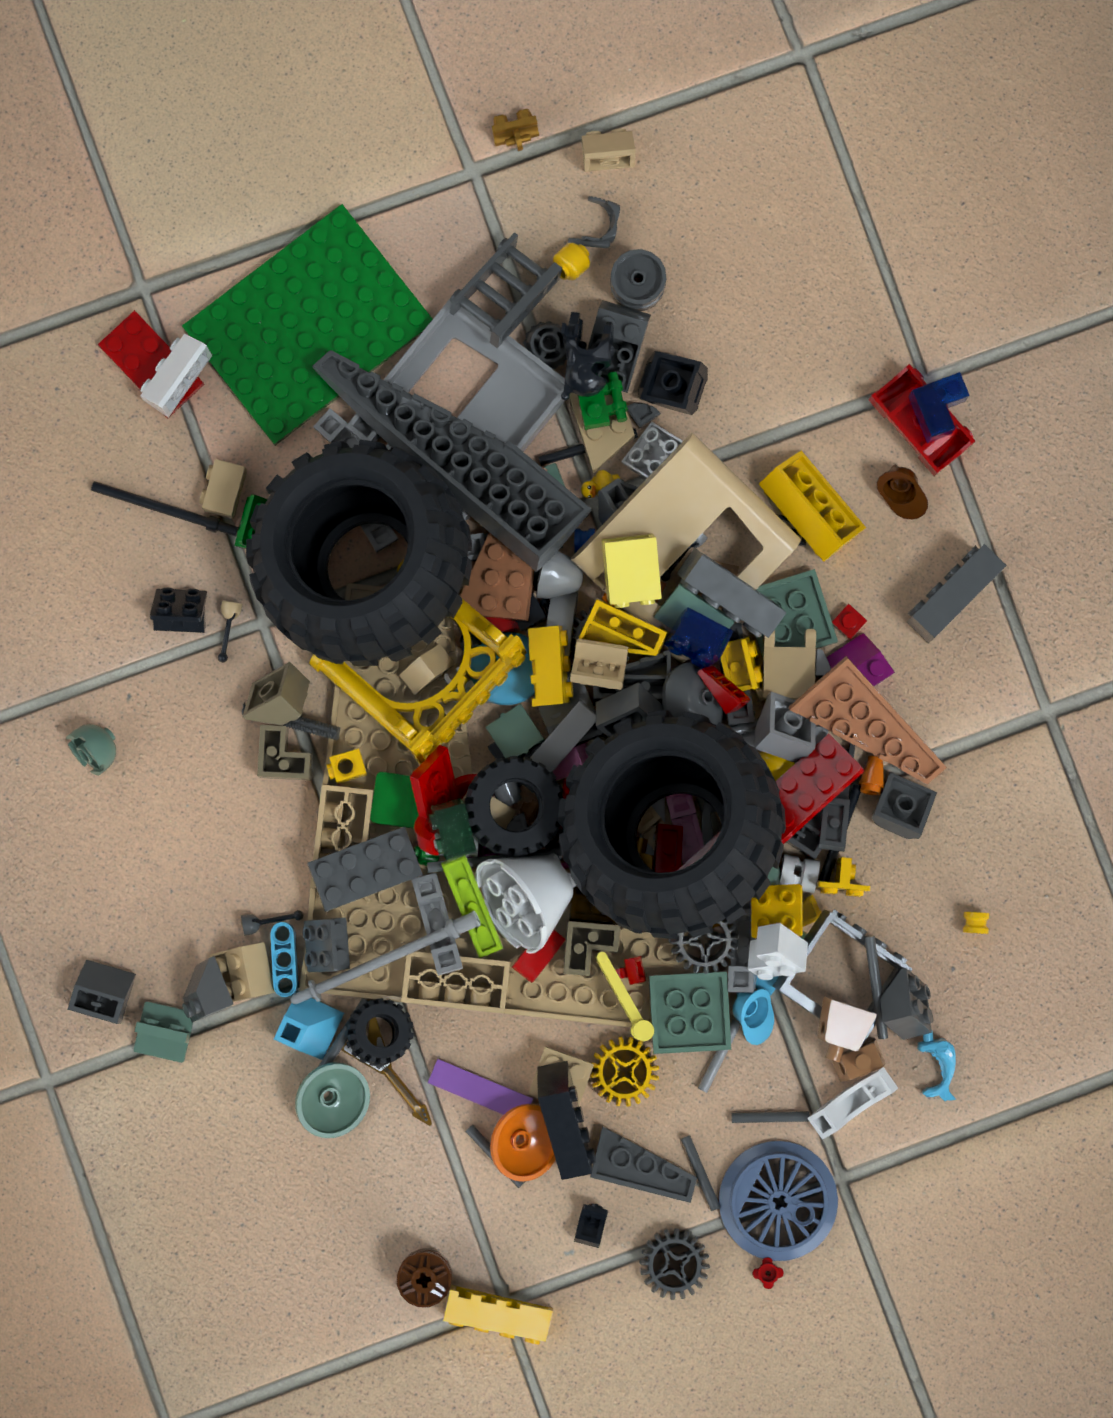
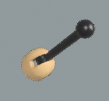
M222 601L221 613L227 621L222 650L218 655V660L221 663L228 660L226 651L231 622L239 617L242 610V604Z

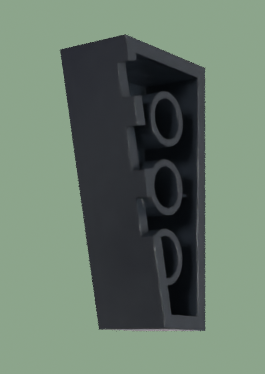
M568 1061L537 1067L538 1100L561 1179L565 1180L592 1174V1163H596L593 1147L589 1148L588 1146L590 1142L588 1128L583 1125V1110L578 1105L577 1089L573 1085Z

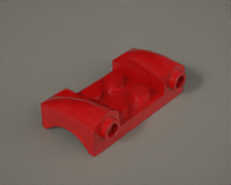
M910 364L868 399L884 419L887 418L919 455L918 459L934 477L975 443L972 432L957 420L926 384L922 374Z

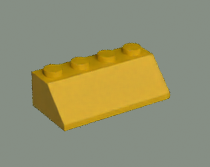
M802 450L778 465L759 483L764 493L775 503L782 515L791 522L798 534L806 540L814 553L823 562L866 529V526Z

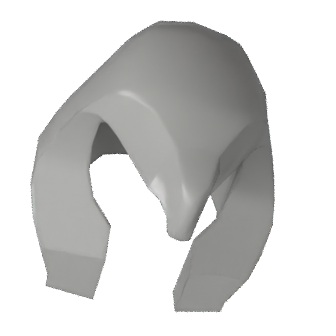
M557 551L537 572L534 570L533 585L536 590V598L550 599L579 591L583 581V571L570 559L571 557Z

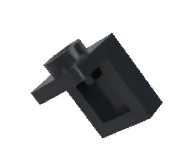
M583 1204L574 1242L599 1248L608 1210L603 1209L598 1204Z

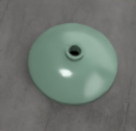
M333 1062L317 1067L305 1077L296 1094L295 1110L300 1123L311 1134L321 1138H336L349 1133L359 1125L368 1110L370 1103L368 1083L356 1068L345 1063ZM329 1091V1095L323 1098L324 1094Z

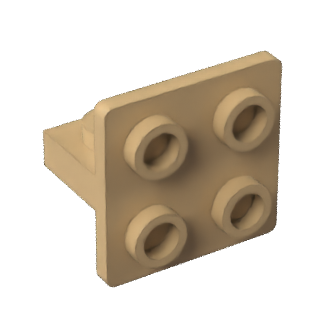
M577 639L570 682L622 690L628 647Z

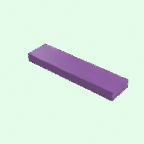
M437 1059L428 1081L431 1085L503 1115L516 1106L531 1104L533 1100L531 1097L440 1059Z

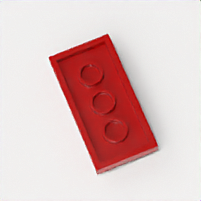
M135 310L98 343V346L140 390L147 379L152 380L157 373L155 371L156 366L161 359H167L172 352L165 341ZM199 377L193 382L171 415L205 385Z

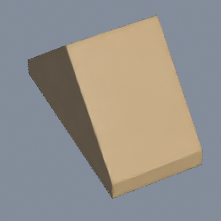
M438 644L419 656L399 676L413 694L416 695L453 667L455 662L444 648Z

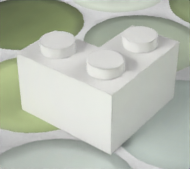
M781 923L758 927L757 939L750 941L748 970L762 980H771L773 977L782 975L794 976L795 973L806 972L808 942Z

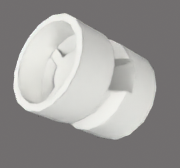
M784 854L780 868L781 878L779 885L800 884L802 885L803 892L814 893L818 880L820 861L805 858L802 862L797 856ZM794 871H800L799 877L793 875Z

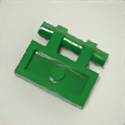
M611 372L607 375L609 383L604 386L599 394L591 397L577 395L585 430L610 426L609 416L616 415L618 422L627 421V403L623 401L621 392L623 385L622 381L618 379L617 372ZM612 394L613 404L606 405L604 396Z

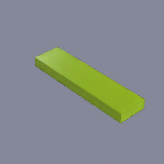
M465 853L442 862V868L462 916L475 911L480 920L481 926L468 930L479 958L503 949Z

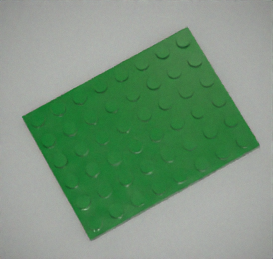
M341 204L183 324L182 327L190 337L207 345L212 354L209 360L211 365L274 446H276L340 397L313 369V365L331 350L359 364V368L371 373V371H374L420 336L433 319L352 215Z

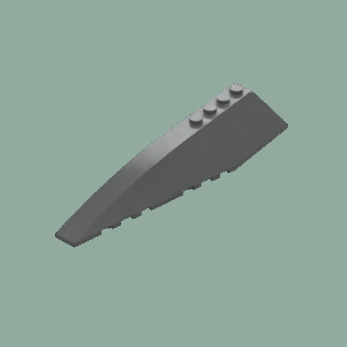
M331 350L313 365V369L392 448L403 449L418 457L425 466L433 468L450 488L462 509L536 572L557 553L591 512L590 507L516 445L508 441L505 443L495 438L496 435L487 430L485 432L479 430L466 419L460 420L452 416L450 411L415 393L411 395L398 384L393 383L392 385L380 379V375L372 371L369 373L359 368V364Z

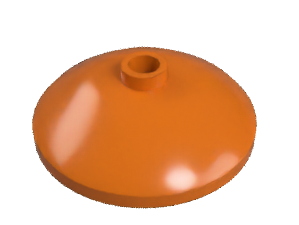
M522 1104L510 1109L501 1117L492 1133L490 1151L493 1163L500 1173L512 1180L523 1182L534 1180L546 1173L556 1160L539 1105Z

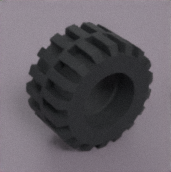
M384 998L370 1000L359 1006L352 1012L350 1019L346 1023L347 1031H345V1037L348 1038L346 1044L348 1048L351 1047L353 1050L351 1054L354 1057L358 1056L360 1058L359 1061L362 1063L367 1062L371 1066L386 1065L402 1057L405 1051L410 1048V1040L414 1036V1033H411V1028L414 1026L413 1022H409V1013H405L402 1010L404 1007L400 1004L396 1005L393 1000L389 999L386 1001ZM379 1017L390 1024L393 1035L390 1044L386 1047L374 1046L368 1040L366 1025L370 1019Z

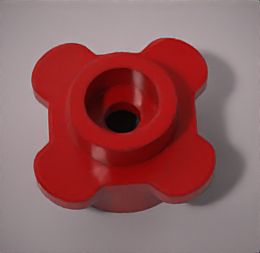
M768 1257L764 1258L760 1267L755 1268L752 1272L753 1277L759 1279L766 1289L773 1288L774 1283L778 1278H782L784 1274L783 1269L776 1267L773 1264V1260ZM766 1271H770L769 1276L765 1274Z

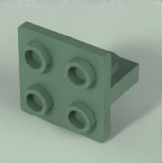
M145 1002L141 1020L136 1023L134 1031L137 1032L134 1052L180 1063L184 1062L193 1027L191 1019L186 1017L183 1009Z

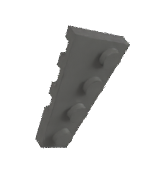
M602 1126L595 1154L596 1163H593L590 1178L691 1203L697 1180L696 1176Z

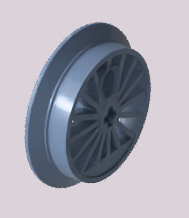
M769 1141L747 1149L729 1166L720 1187L719 1209L727 1232L742 1249L758 1258L764 1259L768 1257L773 1261H787L808 1254L827 1237L837 1215V1188L828 1167L812 1151L792 1142ZM780 1158L778 1185H776L768 1159ZM785 1158L795 1160L796 1163L783 1186ZM801 1164L805 1165L810 1172L790 1188ZM763 1165H765L771 1187L759 1175ZM813 1176L816 1177L820 1186L794 1194ZM756 1179L765 1188L766 1192L753 1186ZM752 1190L758 1193L759 1195L763 1196V1198L748 1197V1195ZM822 1191L823 1202H811L800 1199L801 1197ZM783 1195V1200L787 1203V1206L779 1205L778 1208H775L776 1204L773 1202V1198H779ZM745 1202L763 1203L762 1205L741 1211ZM799 1207H807L809 1210L808 1218L798 1220L795 1215L796 1210ZM813 1207L822 1208L819 1219L815 1217ZM765 1210L748 1226L743 1228L739 1218ZM769 1215L758 1239L753 1238L748 1232ZM775 1218L774 1244H765L763 1240ZM781 1218L790 1241L789 1245L779 1246ZM788 1220L794 1222L805 1235L803 1239L795 1242ZM812 1222L816 1223V1226L810 1233L804 1227Z

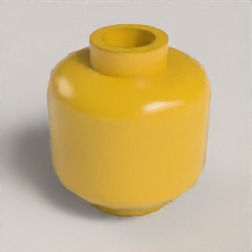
M567 243L553 256V263L555 262L562 267L561 279L576 280L590 267V254L585 246Z

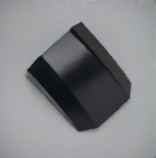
M654 351L646 363L638 387V398L670 410L693 415L698 410L705 384L708 381V367L701 361Z

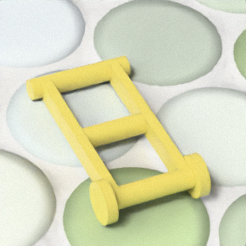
M605 952L597 953L595 960L632 1023L630 1029L632 1036L640 1041H648L654 1034L653 1025L641 1017Z

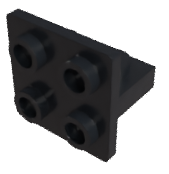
M169 587L156 589L150 612V619L153 620V631L205 633L207 591L198 589L179 590Z

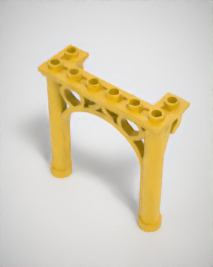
M404 559L400 562L397 568V573L400 567L402 566ZM463 598V603L454 619L450 617L458 624L464 637L462 663L451 682L439 693L426 700L415 703L395 702L381 695L345 662L343 664H335L319 659L314 654L309 662L310 666L317 672L321 671L405 745L420 765L439 745L447 743L453 738L457 727L461 723H467L473 715L472 711L478 705H483L489 699L490 692L496 686H501L508 678V673L513 667H519L526 658L527 652L519 636L516 635L514 637L511 634L507 637ZM469 632H471L487 647L479 646L472 648V640ZM480 654L488 655L490 663L484 670L480 672L471 670V659ZM468 672L471 678L478 681L466 693L465 685L468 679L465 676ZM442 701L445 704L451 701H459L447 715L444 708L439 704ZM431 708L437 709L439 711L438 719L431 726H422L420 724L422 711ZM397 711L414 712V725Z

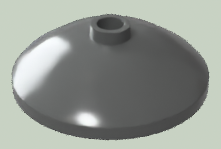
M688 662L673 668L667 675L662 689L663 709L671 712L673 717L683 716L684 711L707 716L711 723L715 725L718 722H722L724 717L723 709L698 675L699 670L707 667L699 663Z

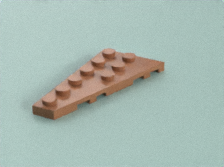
M489 532L471 571L469 586H464L460 597L484 617L528 621L534 569Z
M847 656L788 707L790 711L809 719V721L816 725L824 727L840 738L866 752L868 751L876 755L879 759L900 768L905 773L926 784H929L947 768Z

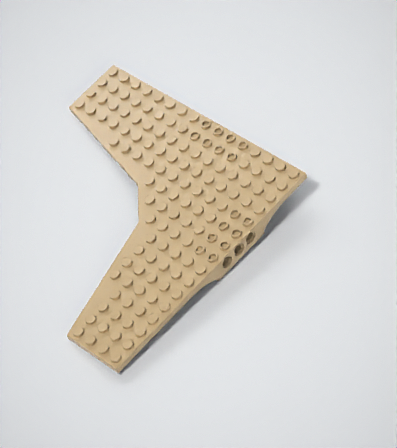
M347 583L345 600L367 597L383 587ZM447 616L438 626L442 633L429 645L423 640L411 647L413 655L399 661H391L388 657H384L382 660H378V666L362 667L354 666L350 661L344 662L389 700L399 703H415L426 700L439 693L448 685L444 679L445 674H448L452 680L457 673L458 659L452 619ZM440 644L455 662V665L418 694L414 695L399 675L419 656ZM336 684L331 725L341 728L338 741L330 738L328 741L313 860L402 828L377 824L370 820L376 775L379 772L410 776L420 766L412 752ZM444 701L439 703L444 708L446 715L456 705L454 701L447 704ZM434 708L423 710L420 724L425 727L431 726L438 719L439 711ZM397 711L414 725V712ZM461 723L455 730L453 738L449 742L442 744V746L448 747L455 778L473 774L466 723ZM359 748L367 775L337 784L335 778L330 779L326 766L331 763L329 757ZM344 760L339 764V771L343 774L350 773L353 769V763L349 760ZM406 828L414 849V846L418 844L415 829ZM440 855L439 861L450 860V856ZM419 865L422 876L437 873L449 919L453 918L455 920L462 917L445 872L428 873L427 866ZM476 867V868H471V869H472V872H473V874H474V877H475V873H476L477 867ZM311 876L308 920L346 918L350 969L427 935L412 880L325 912ZM480 887L479 889H480V892H481L482 897H483V899H484V896H483V893H482V889H481V887ZM571 900L554 928L565 939ZM620 926L618 952L605 953L614 969L626 967L624 959L641 956L646 981L629 985L628 977L621 979L643 1020L651 1023L649 976L694 973V964L690 968L685 969L683 965L686 959L678 963L676 957L680 953L672 954L671 948L677 944H670L669 939L654 938L651 933L644 931L642 934L634 933ZM497 929L496 931L503 949L479 958L468 931L460 934L461 937L455 939L463 969L438 976L429 945L323 992L324 994L369 999L384 998L386 1001L390 999L403 1003L631 1027L632 1025L595 960V955L603 951H592L590 976L563 974L565 940L543 971L531 983L512 968L525 948L522 946L515 948ZM706 934L698 937L704 950L707 940H710ZM305 944L299 991L309 988V980H313L318 984L347 970L308 972L305 964ZM683 944L684 949L690 955L701 958L699 947ZM715 944L711 947L709 957L715 955L720 950V944ZM700 966L698 973H704L703 966ZM708 966L709 972H715L712 966Z

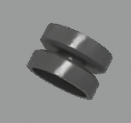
M643 249L630 250L622 254L615 261L611 271V293L616 302L624 307L638 311H646L654 307L663 296L667 280L666 269L661 259L652 252ZM635 278H641V282H635Z

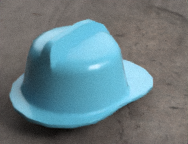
M758 989L753 993L736 992L737 999L734 1002L732 1012L742 1025L746 1041L752 1045H759L769 1038L774 1026V1013L769 992L765 989Z

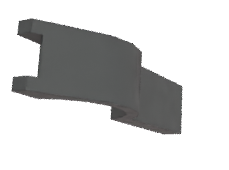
M850 743L849 749L845 750L854 758L855 745ZM849 786L822 809L818 846L820 849L845 851L850 805Z

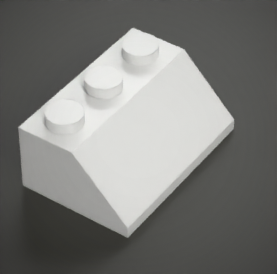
M186 334L181 339L179 337L176 338L170 347L172 352L167 359H161L156 366L155 371L157 373L152 380L147 379L140 390L142 392L140 396L143 401L168 418L212 357L207 345Z

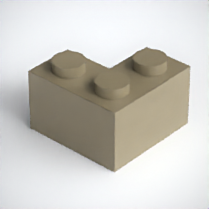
M260 725L257 773L259 778L311 781L313 755L311 753L287 752L288 727Z
M568 921L563 974L590 976L592 951L618 952L620 926Z

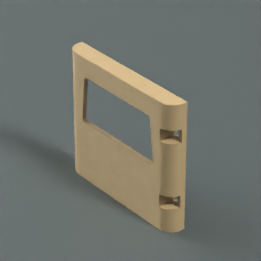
M691 432L570 559L606 593V584L598 577L604 572L602 539L653 534L657 540L659 574L661 576L726 508L731 507L763 547L737 575L741 580L757 589L797 548L801 538ZM640 601L630 602V606L622 608L625 612L659 627L662 624L669 630L662 647L666 651L671 649V656L678 663H684L699 649V647L654 618V615L661 607L658 603L640 605Z

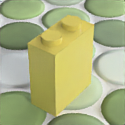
M653 534L602 539L606 593L609 604H614L615 608L630 606V602L640 601V605L654 604L656 599H662L656 537Z

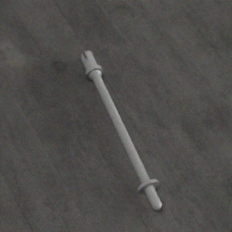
M472 911L455 920L451 918L447 920L444 928L321 983L316 984L315 981L309 980V988L292 995L290 1001L292 1004H299L314 997L319 1002L323 992L446 937L457 939L461 937L460 934L481 926L478 915L475 911Z

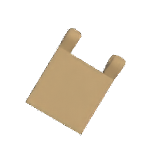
M807 629L805 631V647H774V630L769 638L764 635L763 698H767L770 692H774L791 699H798L815 684L816 630Z

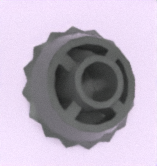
M551 321L546 323L539 322L537 325L531 326L530 331L526 333V339L523 344L528 351L550 368L556 369L558 366L564 365L565 360H567L566 344H563V335L561 334L562 327Z

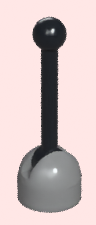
M702 533L667 571L660 576L661 579L668 581L671 577L670 574L689 549L700 547L708 538Z

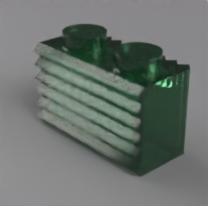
M457 798L432 805L431 810L433 814L428 815L432 830L437 829L439 838L435 839V845L439 855L443 854L446 860L477 852L463 800Z

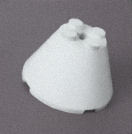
M554 853L549 855L488 859L478 865L475 873L478 887L482 889L484 902L494 926L515 948L522 946L528 949L526 953L529 954L536 953L544 947L572 899L573 888L576 886L571 874L566 872L561 865L560 859Z

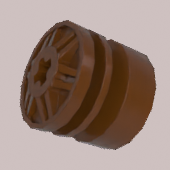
M418 1249L411 1252L403 1260L397 1273V1287L400 1295L409 1304L416 1307H431L440 1303L447 1296L452 1283V1268L449 1261L442 1253L433 1249ZM421 1273H425L426 1277H431L426 1286L423 1285V1282H418L417 1280L420 1278Z

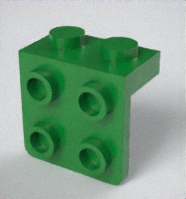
M379 772L376 775L370 820L377 824L414 829V824L419 814L410 776Z

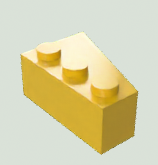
M597 599L579 639L627 646L628 653L657 656L669 632Z
M562 626L528 629L530 661H532L533 670L531 684H534L535 699H532V707L569 703L570 697H573L572 682H568L567 672L571 671L570 657L565 656L564 646H568L567 631L563 630Z

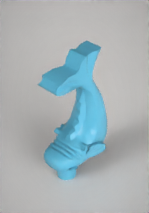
M932 1030V1033L923 1035V1041L918 1042L917 1049L921 1052H930L933 1057H936V1060L939 1061L938 1064L940 1065L943 1079L940 1084L927 1087L921 1092L926 1097L940 1096L944 1101L956 1100L949 1091V1085L956 1066L954 1046L945 1038L933 1039Z

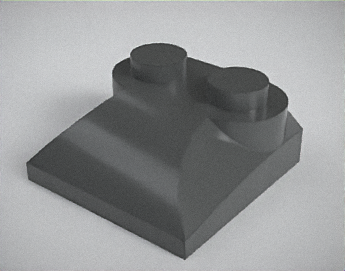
M890 772L872 813V819L878 827L903 838L919 839L923 833L937 792Z

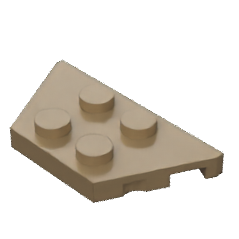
M570 393V404L592 473H595L608 459H612L623 446L631 442L635 434L628 412H626L627 421L618 422L616 415L609 416L610 426L585 430L578 396L575 393ZM612 394L605 395L606 405L613 404Z

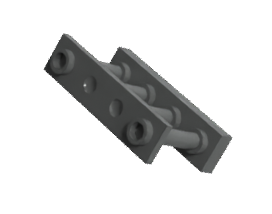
M515 232L509 239L504 238L497 247L498 251L462 290L457 289L450 298V313L454 316L462 307L488 326L491 332L489 343L496 348L507 339L560 280L562 267L554 262L548 269L546 267L542 268L516 249L518 234ZM510 256L537 276V281L533 286L530 284L527 286L500 264ZM494 273L520 292L522 298L517 303H512L486 284L485 281ZM479 290L506 311V316L502 320H496L470 301L469 298Z

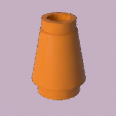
M877 756L868 757L858 784L861 786V793L877 796L880 795L881 790L884 788L883 760Z

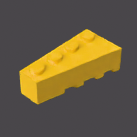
M452 1285L443 1321L460 1327H464V1325L474 1327V1330L480 1332H499L500 1336L506 1338L524 1337L525 1342L539 1345L540 1341L546 1342L553 1308Z

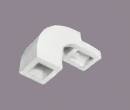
M882 1067L875 1072L869 1073L832 1098L810 1115L808 1120L819 1136L824 1139L837 1132L871 1105L894 1093L898 1087L885 1068Z

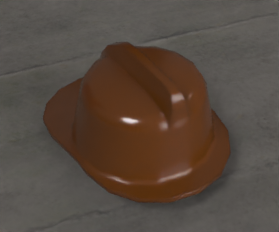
M895 464L891 467L890 471L885 472L878 478L877 490L896 515L904 519L913 520L920 518L926 513L928 499L918 484L916 474L911 469L898 467Z

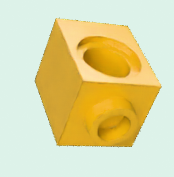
M359 748L329 757L331 763L326 765L330 779L335 778L337 784L367 775ZM349 760L353 763V769L350 773L343 774L339 771V764L342 761Z

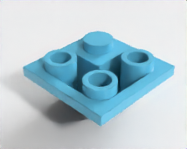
M313 998L299 1004L291 1003L274 1040L323 1060L345 1013L320 1001L317 1002Z

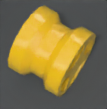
M964 912L963 917L966 919V925L963 927V933L989 934L986 923L990 913Z

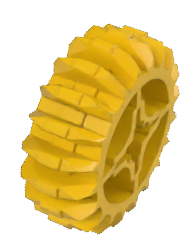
M620 1036L618 1037L619 1045L615 1046L614 1041L610 1039L608 1040L611 1046L610 1049L607 1050L604 1045H601L600 1049L604 1054L601 1056L598 1053H594L593 1056L600 1061L599 1064L591 1062L594 1064L593 1068H598L597 1072H592L590 1077H598L599 1081L592 1084L594 1088L600 1085L603 1087L598 1092L599 1096L604 1095L605 1092L609 1093L606 1102L610 1103L614 1096L617 1098L616 1106H620L621 1099H625L626 1106L629 1107L631 1106L630 1098L634 1097L635 1102L639 1104L641 1103L638 1097L639 1094L642 1093L645 1098H648L649 1094L645 1089L648 1087L651 1090H655L656 1087L649 1082L651 1079L659 1080V1076L652 1075V1071L659 1070V1066H651L650 1062L657 1059L655 1055L649 1058L646 1056L651 1051L650 1047H646L644 1051L640 1050L643 1041L639 1040L635 1047L632 1045L633 1037H629L628 1044H623V1037ZM619 1050H631L637 1053V1055L628 1062H622L613 1053ZM606 1059L615 1067V1074L607 1083L603 1078V1066ZM643 1060L646 1066V1076L641 1084L634 1076V1069ZM615 1061L624 1067L630 1066L635 1062L631 1066L632 1071H629L634 1082L626 1076L619 1077L614 1081L618 1077L617 1072H620L617 1070L618 1066ZM621 1081H627L636 1090L629 1093H619L612 1090V1088Z

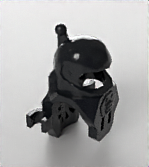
M571 312L569 324L562 323L561 328L563 344H566L567 358L564 390L561 394L562 400H568L570 393H575L582 397H591L599 394L606 385L607 380L597 376V374L611 366L614 349V326L612 322L605 323L600 344L594 349L587 350V343L582 341L583 320L580 319V313Z

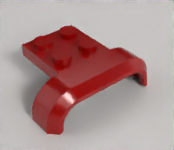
M439 745L429 754L424 762L410 775L419 814L414 824L418 845L424 852L437 856L439 852L433 842L435 834L459 809L458 807L470 783L477 775L467 774L455 778L448 747Z

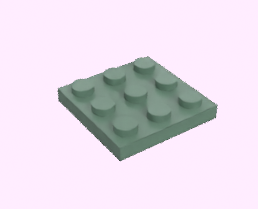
M815 569L761 585L756 589L787 612L775 628L774 647H805V631L807 629L816 630V649L838 642ZM761 634L760 637L755 635L764 663V635Z
M727 972L649 976L651 1024L654 1027V1034L652 1036L653 1054L731 1050Z

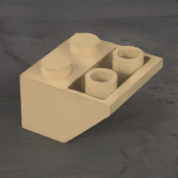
M264 942L209 955V958L215 956L233 1002L275 993Z

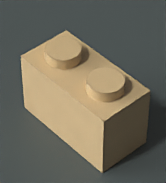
M215 459L214 465H209L206 479L209 480L207 490H202L199 501L200 504H203L202 509L204 512L234 519L247 474V469L244 466Z

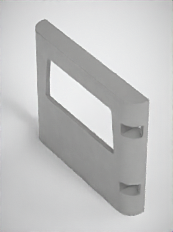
M449 299L386 376L384 381L392 385L396 383L409 393L452 339L459 340L498 364V368L457 418L460 420L466 419L483 432L487 430L495 434V438L505 443L508 441L524 452L564 403L565 400H562L561 394L564 390L565 378L510 336L498 348L489 343L491 337L490 328L462 307L453 316L450 313L451 302ZM357 413L346 425V428L361 440L378 441L381 437ZM389 444L386 445L388 450H393ZM462 509L464 520L469 519L471 516Z

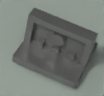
M346 918L304 921L303 937L306 944L305 964L307 971L333 972L350 969Z

